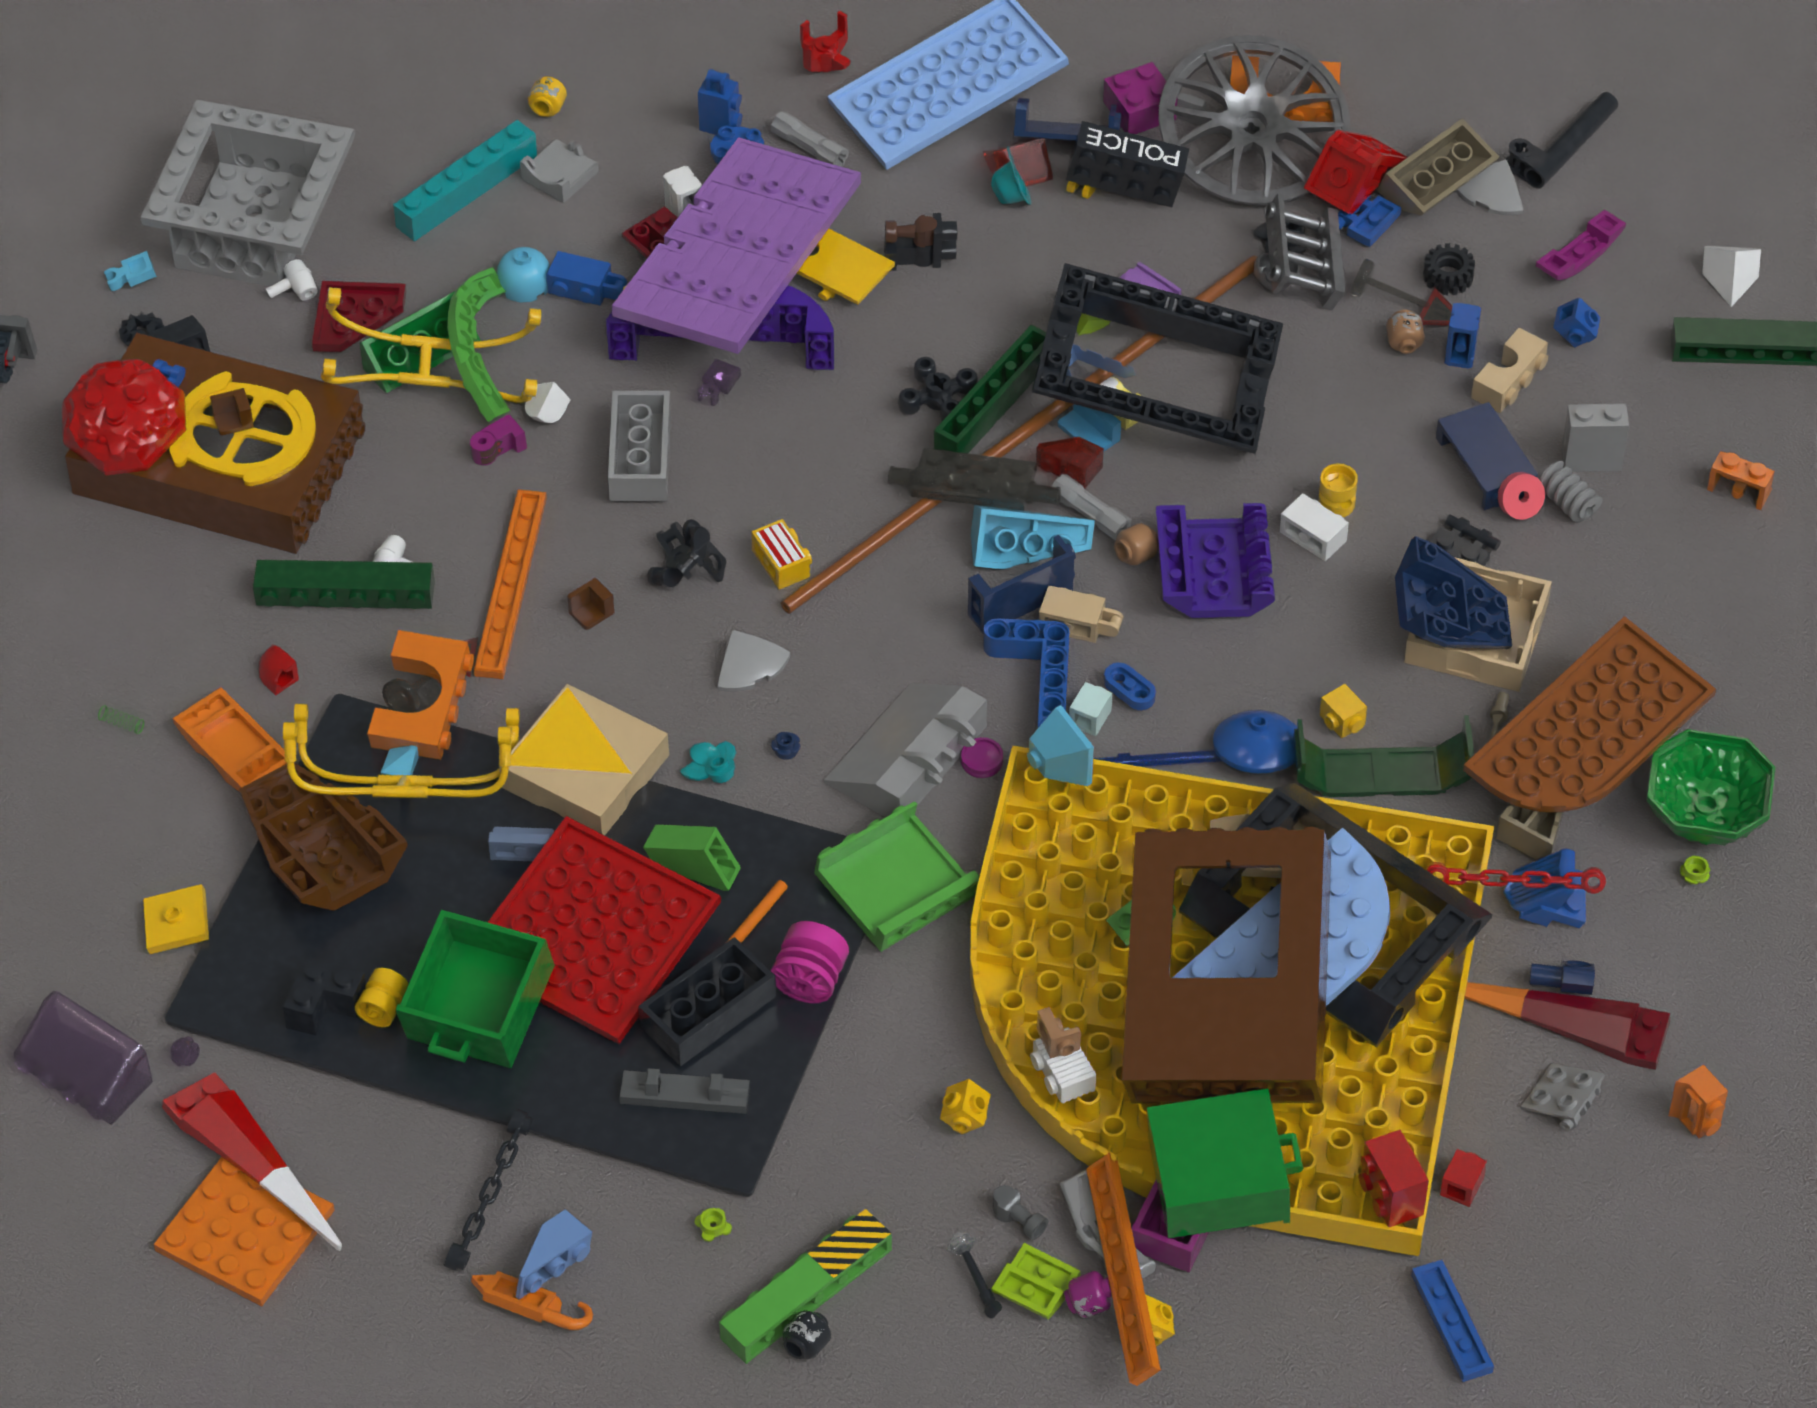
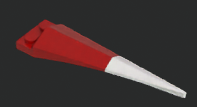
M215 1072L163 1100V1110L181 1130L203 1143L257 1182L307 1223L336 1250L341 1251L342 1243L235 1090H230Z

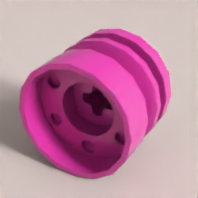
M800 921L792 924L782 942L781 951L776 957V962L771 968V972L775 975L776 987L789 997L802 1002L821 1003L827 1001L834 991V986L838 981V974L843 969L849 955V946L838 932L824 924L813 921Z

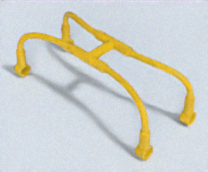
M329 287L326 308L336 321L356 332L373 338L397 342L404 346L420 347L419 374L399 372V374L377 373L334 377L336 359L324 358L321 379L324 382L346 384L391 380L413 385L464 388L463 381L450 379L447 376L430 375L432 348L452 350L449 339L401 334V336L391 335L360 326L344 318L335 310L337 305L339 306L341 288ZM529 308L525 328L521 331L497 339L474 341V349L503 345L528 335L537 326H540L541 309ZM525 379L521 396L500 391L499 393L506 401L515 403L530 401L532 397H536L537 380Z
M295 704V722L283 723L284 761L287 762L288 773L292 781L298 787L317 794L372 795L373 797L428 798V796L483 797L497 792L507 780L509 766H511V751L519 742L520 710L519 708H507V727L499 726L498 728L499 766H501V773L500 769H497L489 774L476 777L433 778V776L423 775L350 776L325 771L317 767L309 759L306 752L305 743L308 741V704ZM296 743H298L301 760L314 774L338 782L378 785H373L372 787H322L303 781L295 770L294 762L297 761ZM499 777L494 785L484 789H432L433 785H471L488 782Z

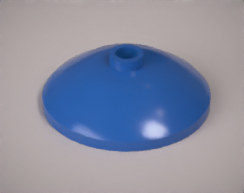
M1265 710L1242 711L1226 718L1217 726L1213 735L1214 751L1224 763L1237 770L1249 773L1277 772L1295 763L1293 733L1297 726L1288 718L1275 712Z

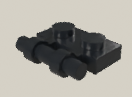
M1451 514L1447 517L1445 525L1453 528V530L1450 532L1440 527L1429 540V542L1440 546L1455 558L1479 563L1483 566L1490 559V552L1484 550L1486 546L1496 551L1501 543V540L1492 536V532L1486 529L1480 530L1470 525L1469 520L1463 517L1457 518ZM1466 535L1476 541L1472 544L1462 537Z

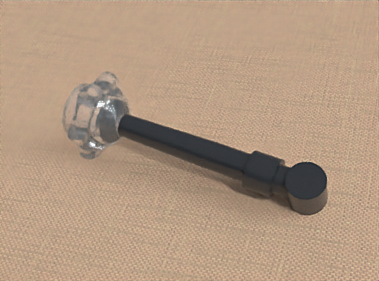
M964 1231L958 1232L949 1239L950 1244L946 1249L953 1255L963 1256L980 1292L979 1296L983 1304L986 1305L984 1310L986 1316L995 1318L1002 1310V1305L995 1300L991 1289H988L970 1253L977 1241L976 1237Z

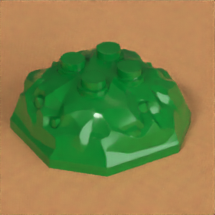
M1686 729L1667 740L1653 753L1646 801L1653 813L1676 835L1684 837L1690 842L1699 841L1705 845L1717 844L1725 846L1728 843L1736 842L1740 838H1747L1751 832L1761 828L1769 820L1776 767L1748 738Z

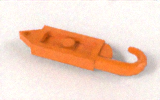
M497 1271L495 1275H472L471 1282L483 1295V1301L540 1323L545 1321L566 1330H581L592 1322L593 1311L584 1302H578V1307L584 1311L585 1315L581 1318H572L561 1314L562 1302L555 1292L540 1287L536 1292L528 1293L521 1299H517L518 1278Z

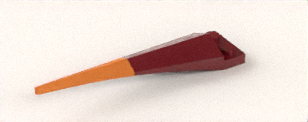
M1467 982L1465 999L1551 1030L1624 1063L1654 1070L1657 1068L1670 1024V1013L1642 1008L1640 1003Z

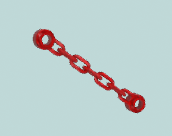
M1440 862L1431 863L1425 869L1431 874L1434 872L1442 873V881L1448 885H1463L1467 881H1480L1484 886L1502 887L1509 882H1521L1525 887L1545 888L1550 883L1563 884L1569 889H1584L1591 894L1601 892L1606 885L1605 874L1597 867H1589L1583 872H1568L1563 877L1550 876L1545 871H1525L1522 875H1509L1505 870L1492 869L1483 870L1480 874H1467L1464 869L1447 868L1446 865ZM1449 873H1461L1458 875V879L1461 881L1449 880ZM1485 874H1502L1500 880L1503 882H1487L1489 876ZM1528 875L1545 876L1541 878V881L1544 883H1527L1531 880ZM1570 877H1581V884H1569L1573 881ZM1597 877L1599 884L1597 886H1590L1588 884L1589 878Z

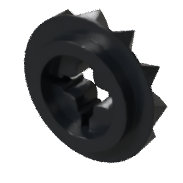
M141 311L138 316L130 314L128 320L122 321L119 334L122 342L129 346L136 333L146 334L140 329L137 330L138 326L146 328L148 334L164 327L162 319L156 318L153 312L144 315Z

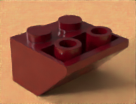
M664 206L622 232V237L647 259L659 243L664 244L665 234L678 217Z

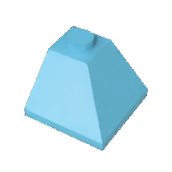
M1060 705L1051 712L1029 738L1028 761L1034 769H1038L1044 778L1083 786L1092 784L1094 746Z

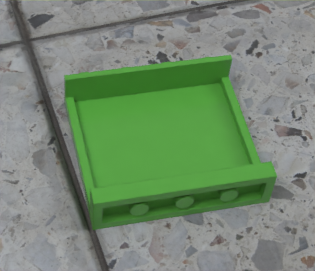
M915 801L905 807L903 805L897 807L886 818L874 820L865 830L858 834L852 833L848 835L842 843L833 848H825L817 856L814 874L880 952L974 898L980 877L975 870L966 874L915 815L917 803Z

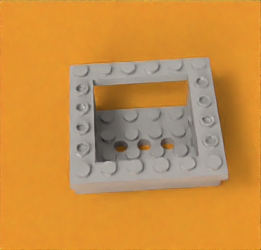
M196 100L141 215L142 225L169 230L174 265L177 269L272 286L286 278L283 272L285 265L293 261L296 255H303L355 138L354 129ZM215 131L220 162L199 206L179 203L211 132ZM268 193L264 198L258 197L259 194ZM251 213H260L255 217L248 216Z

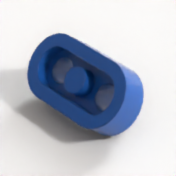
M1113 663L1106 668L1104 684L1109 691L1133 709L1146 710L1153 706L1156 698V689L1150 681L1125 663Z

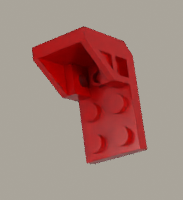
M1337 130L1328 138L1304 189L1344 212L1353 214L1379 186L1388 168L1393 169L1408 157L1370 135Z

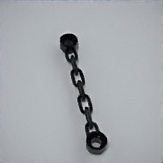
M518 1108L513 1112L507 1128V1132L513 1135L510 1141L502 1144L495 1160L498 1166L494 1176L488 1177L485 1180L479 1193L481 1204L477 1212L469 1215L462 1229V1236L464 1237L462 1245L453 1242L447 1254L444 1267L454 1271L458 1269L464 1271L471 1255V1252L466 1251L470 1241L477 1239L485 1224V1217L483 1216L487 1205L494 1203L500 1192L502 1182L499 1178L503 1170L512 1165L518 1153V1145L516 1144L520 1134L526 1136L532 1125L533 1118L528 1116V1112ZM507 1146L508 1151L513 1150L508 1163H506L505 1158L501 1159ZM490 1182L492 1187H495L497 1184L491 1199H489V1194L484 1196ZM473 1218L475 1223L480 1221L474 1235L472 1230L467 1232Z

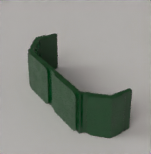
M1464 715L1462 732L1436 747L1322 749L1304 738L1302 719L1297 720V729H1294L1293 742L1297 781L1313 791L1316 789L1321 792L1322 796L1437 795L1446 793V790L1449 788L1457 787L1472 778L1463 771L1464 764L1474 756L1469 715Z

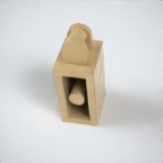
M1048 585L1039 611V620L1062 622L1069 628V637L1096 643L1099 634L1110 637L1118 635L1123 614L1117 610L1105 608L1106 598Z

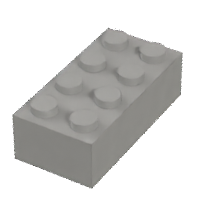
M612 391L608 466L610 501L668 500L671 429L670 391Z

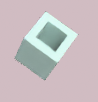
M1087 682L1084 683L1069 708V716L1081 731L1094 736L1098 734L1111 712L1112 692L1107 691L1101 686H1094Z

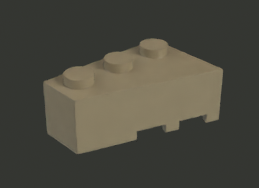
M1509 804L1499 818L1497 839L1538 860L1553 853L1564 812H1539Z

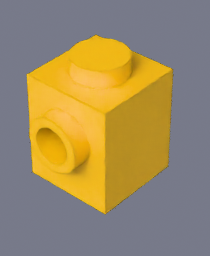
M1346 684L1321 697L1320 717L1324 720L1327 728L1331 731L1334 730L1341 739L1351 733L1359 732L1364 727L1367 706Z

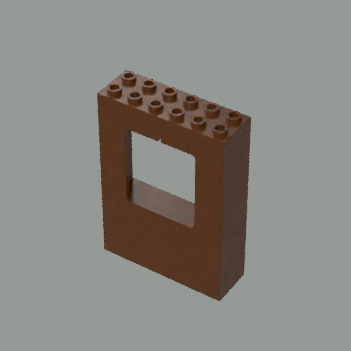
M1244 827L1238 831H1225L1221 828L1193 831L1188 828H1180L1176 831L1162 832L1159 829L1151 828L1146 829L1144 832H1135L1122 1081L1131 1103H1178L1267 1088L1269 1089L1271 1103H1322L1331 852L1325 830H1320L1316 827H1304L1301 830H1288L1283 827H1274L1270 830H1256ZM1227 862H1230L1231 868L1282 869L1278 973L1276 977H1170L1174 882L1177 869L1226 868Z

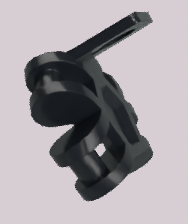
M687 520L683 528L675 521L667 531L661 530L656 533V537L664 548L667 558L663 567H651L648 570L647 579L650 584L675 587L683 576L687 580L693 576L689 571L696 564L699 567H703L717 582L723 581L727 562L726 558L710 542L709 531L696 520ZM677 538L681 545L674 549L671 541ZM711 555L717 560V570L713 567L712 560L709 558Z

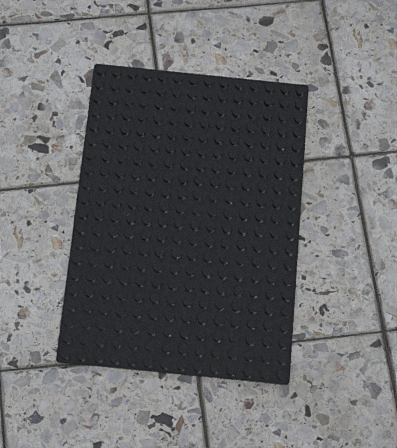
M336 694L332 698L306 748L307 755L317 767L328 772L350 776L378 777V775H381V770L389 751L371 748L367 733L374 709L376 707L399 712L404 711L347 695ZM451 725L449 730L451 732L450 746L448 750L444 749L441 760L419 756L412 775L433 776V778H466L494 772L499 769L498 738ZM300 759L298 765L310 771ZM318 776L322 783H331L336 787H372L373 785H378L344 783ZM499 777L488 782L471 785H433L432 789H484L494 785ZM648 781L631 798L626 810L607 832L606 837L649 858L643 847L655 825L716 827L741 867L729 891H723L692 880L721 896V903L658 991L724 945L778 880H782L787 884V890L742 942L757 959L771 971L773 964L776 962V957L781 951V945L788 929L792 924L800 921H813L830 927L838 932L849 946V955L843 969L838 974V981L834 986V991L827 1001L821 1003L802 1002L789 997L776 987V997L682 1066L674 1061L640 1028L639 1017L621 1043L617 1044L540 1002L512 1068L469 1056L466 1062L463 1063L429 1053L428 1044L407 1039L397 1014L388 1027L371 1025L359 1016L353 1018L327 1011L316 1036L286 1028L283 1005L305 957L362 971L365 974L366 984L374 969L377 968L394 970L410 983L441 909L484 922L490 920L532 861L490 860L489 832H493L494 827L549 828L555 832L564 820L555 811L537 806L503 788L487 796L472 798L441 796L394 798L352 795L359 799L361 805L365 807L370 805L377 809L406 839L408 846L388 882L335 911L301 903L273 873L258 839L209 932V940H205L165 1016L166 1023L173 1027L508 1126L513 1112L518 1108L528 1112V1116L533 1118L529 1130L530 1133L749 1197L755 1191L865 935L858 924L814 874L819 853L827 847L833 848L842 843L847 836L653 781ZM650 1068L660 1069V1073L710 1077V1074L713 1073L723 1074V1078L750 1080L747 1113L620 1104L624 1070L647 1072V1069Z

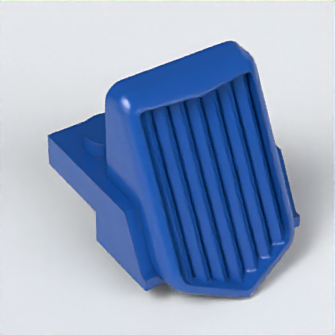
M1565 848L1515 869L1512 875H1522L1525 871H1545L1550 876L1563 877L1568 872L1583 871L1575 869V851ZM1528 875L1531 880L1527 883H1544L1541 881V878L1545 876ZM1570 877L1573 881L1569 884H1581V877ZM1509 882L1503 891L1511 907L1519 911L1520 919L1546 927L1552 920L1576 928H1581L1586 922V896L1584 889H1569L1563 884L1550 883L1545 888H1529L1522 885L1521 882Z

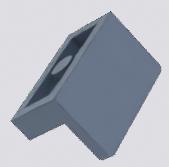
M494 827L493 832H489L490 860L533 861L552 836L554 830L549 828Z

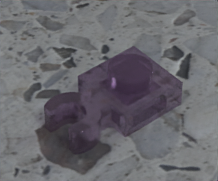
M715 359L702 377L703 385L697 391L698 401H702L706 395H711V406L717 405L719 393L729 394L741 376V368Z

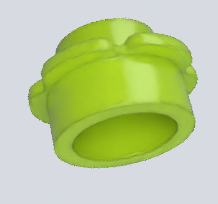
M1691 856L1680 867V874L1690 884L1705 883L1710 878V867L1707 860L1703 857Z

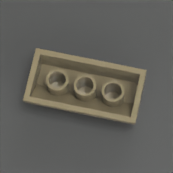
M1462 118L1388 171L1377 191L1385 199L1400 206L1401 211L1423 215L1496 162L1499 156Z

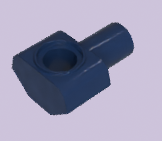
M1563 960L1562 966L1531 963L1529 985L1560 988L1561 992L1592 995L1595 967L1592 963L1576 960Z

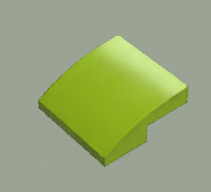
M1023 1243L1012 1263L1006 1264L991 1290L1049 1320L1065 1301L1064 1291L1068 1289V1283L1072 1278L1080 1276L1081 1271Z

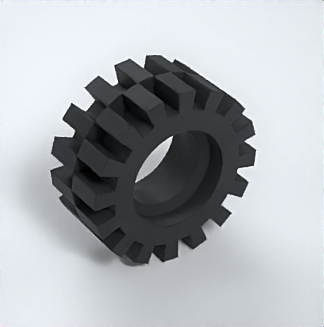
M1445 243V248H1442L1441 244L1436 245V250L1431 248L1429 254L1425 256L1423 280L1427 282V287L1429 289L1434 287L1436 293L1443 290V295L1447 296L1448 291H1452V295H1457L1458 290L1461 293L1465 292L1466 287L1470 288L1474 277L1475 260H1473L1472 253L1468 254V249L1465 247L1459 250L1460 245L1455 244L1454 248H1452L1450 243ZM1453 267L1458 271L1446 272L1441 270L1440 268Z

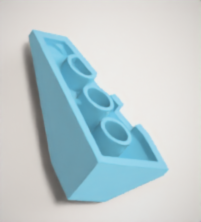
M974 505L971 527L973 566L1007 569L1016 565L1053 557V537L1057 535L1066 544H1070L1075 553L1090 550L1095 520Z

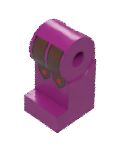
M510 414L481 429L470 439L473 461L478 465H489L498 456L511 449H514L517 453L527 448L525 431Z

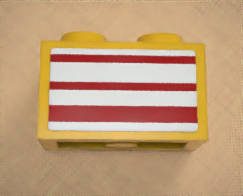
M783 519L751 531L752 551L779 590L810 577L811 554L807 548H802L795 530L789 528Z

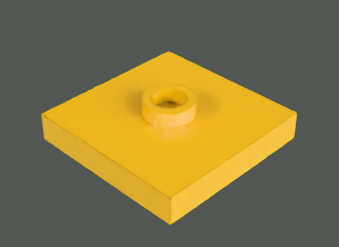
M202 884L143 899L146 949L149 954L209 940L206 890Z

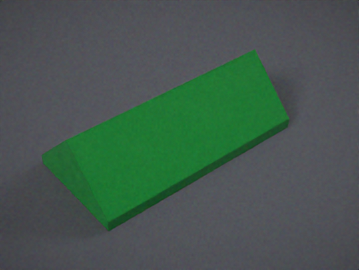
M455 291L380 332L398 336L407 334L449 339L447 330L448 310ZM477 334V340H476V341H481L480 338H479V336H478V334ZM373 337L360 342L363 370L367 374H399V372L419 374L420 347L404 346L397 342ZM432 348L431 368L453 357L452 350ZM391 380L375 381L385 393L404 384Z

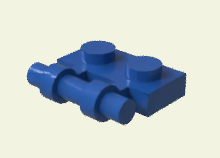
M1370 195L1353 214L1340 210L1338 212L1339 230L1348 226L1347 236L1371 247L1401 215L1400 206L1379 195L1373 201L1369 200L1371 198Z

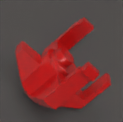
M842 11L837 12V30L830 36L824 35L815 39L810 36V22L808 20L800 25L803 67L810 72H830L844 70L851 64L850 59L840 54L848 41L847 14Z

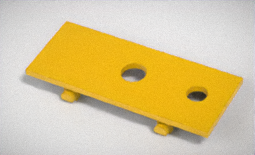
M828 228L816 245L819 249L818 253L808 256L797 274L823 287V290L818 294V297L822 300L828 301L837 294L859 305L895 266V262Z

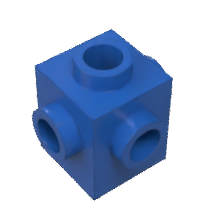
M1578 297L1557 308L1553 328L1573 347H1577L1597 338L1601 317Z

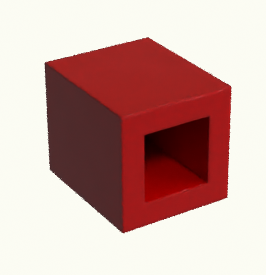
M1457 1149L1442 1178L1440 1195L1470 1207L1484 1179L1487 1160L1480 1158L1475 1153Z

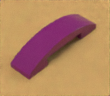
M1604 209L1587 223L1586 231L1560 251L1552 249L1539 259L1535 266L1556 280L1570 278L1600 257L1622 233L1626 223Z

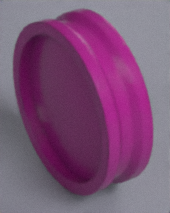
M980 737L974 739L976 741L974 746H963L961 765L969 775L976 778H989L1001 770L1003 766V750L996 741Z

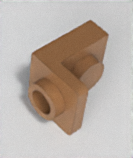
M1050 1007L1038 1010L1037 1031L1050 1059L1058 1056H1068L1080 1049L1081 1031L1079 1027L1064 1030L1061 1020L1054 1017Z

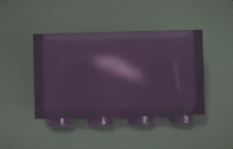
M52 991L43 1000L14 1051V1063L20 1071L25 1074H33L46 1088L56 1089L63 1094L68 1102L74 1105L78 1103L96 1120L103 1119L110 1125L153 1082L147 1053L137 1041L57 991Z

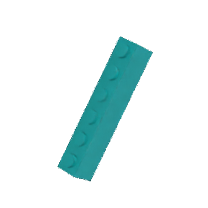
M519 120L514 121L393 204L396 228L414 242L519 170L520 161L523 158L529 156L534 159L537 156L536 133Z

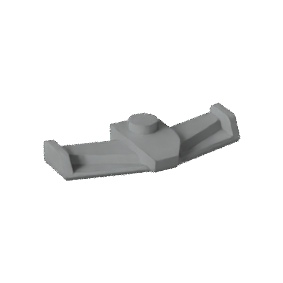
M1084 1170L1061 1182L1060 1186L1077 1228L1075 1235L1086 1249L1096 1251L1104 1258L1087 1170ZM1136 1249L1141 1276L1144 1278L1155 1271L1156 1264L1152 1259L1149 1260Z

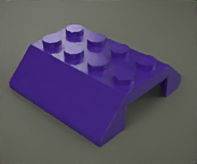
M1243 503L1242 518L1186 520L1185 505L1156 506L1163 601L1190 618L1249 617L1275 601L1274 581L1269 577L1273 571L1269 534L1267 531H1264L1268 526L1267 511L1264 504Z

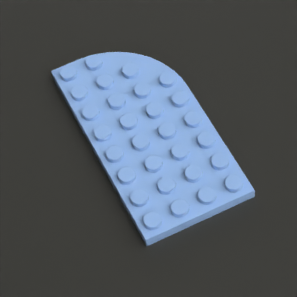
M1343 827L1328 840L1331 852L1326 1006L1371 965L1382 948V941L1390 921V901L1383 874L1373 857ZM1281 882L1172 978L1276 977L1278 973Z

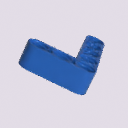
M991 619L983 628V648L987 655L994 658L1041 660L1038 710L1039 728L1056 707L1061 705L1066 711L1069 628L1066 624L1058 621Z

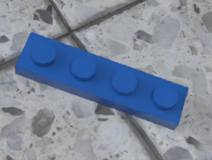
M1443 1260L1413 1268L1411 1276L1462 1382L1493 1373L1494 1365Z

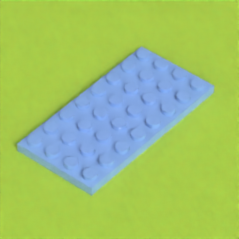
M994 0L827 97L829 104L887 170L1069 65V61L1062 50L1016 0Z

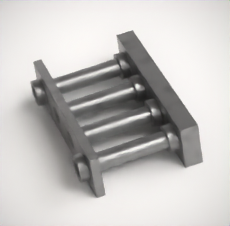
M1277 193L1264 210V218H1266L1270 259L1269 280L1272 283V293L1278 294L1285 283L1288 282L1319 291L1320 295H1322L1323 308L1333 310L1345 294L1338 210L1327 207L1322 216L1316 219L1285 210L1283 194ZM1285 221L1314 229L1316 238L1286 230ZM1287 242L1314 249L1318 253V259L1288 251ZM1289 263L1317 270L1318 274H1320V280L1290 272Z

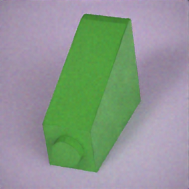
M655 825L643 847L651 860L688 879L723 891L730 890L741 869L716 827Z

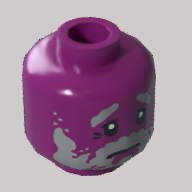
M1090 1271L1072 1278L1068 1283V1289L1064 1291L1070 1311L1082 1318H1089L1108 1311L1112 1304L1108 1277L1104 1278L1097 1271Z

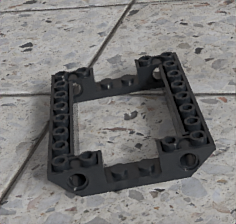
M1065 263L1053 302L1032 393L1256 454L1265 413L1264 402L1276 361L1283 323ZM1081 313L1244 358L1231 419L1219 418L1066 376Z
M1296 783L1276 787L1236 831L1244 827L1256 830H1270L1274 827H1283L1292 830V827L1300 820V823L1305 827H1316L1320 830H1325L1328 841L1343 827L1373 857L1383 874L1384 880L1437 914V917L1371 990L1355 980L1326 1006V1014L1377 1048L1415 1005L1416 990L1447 956L1455 960L1489 922L1492 914ZM1227 862L1226 868L1200 869L1179 908V913L1218 938L1251 909L1233 897L1242 887V873L1246 868H1231L1230 862Z

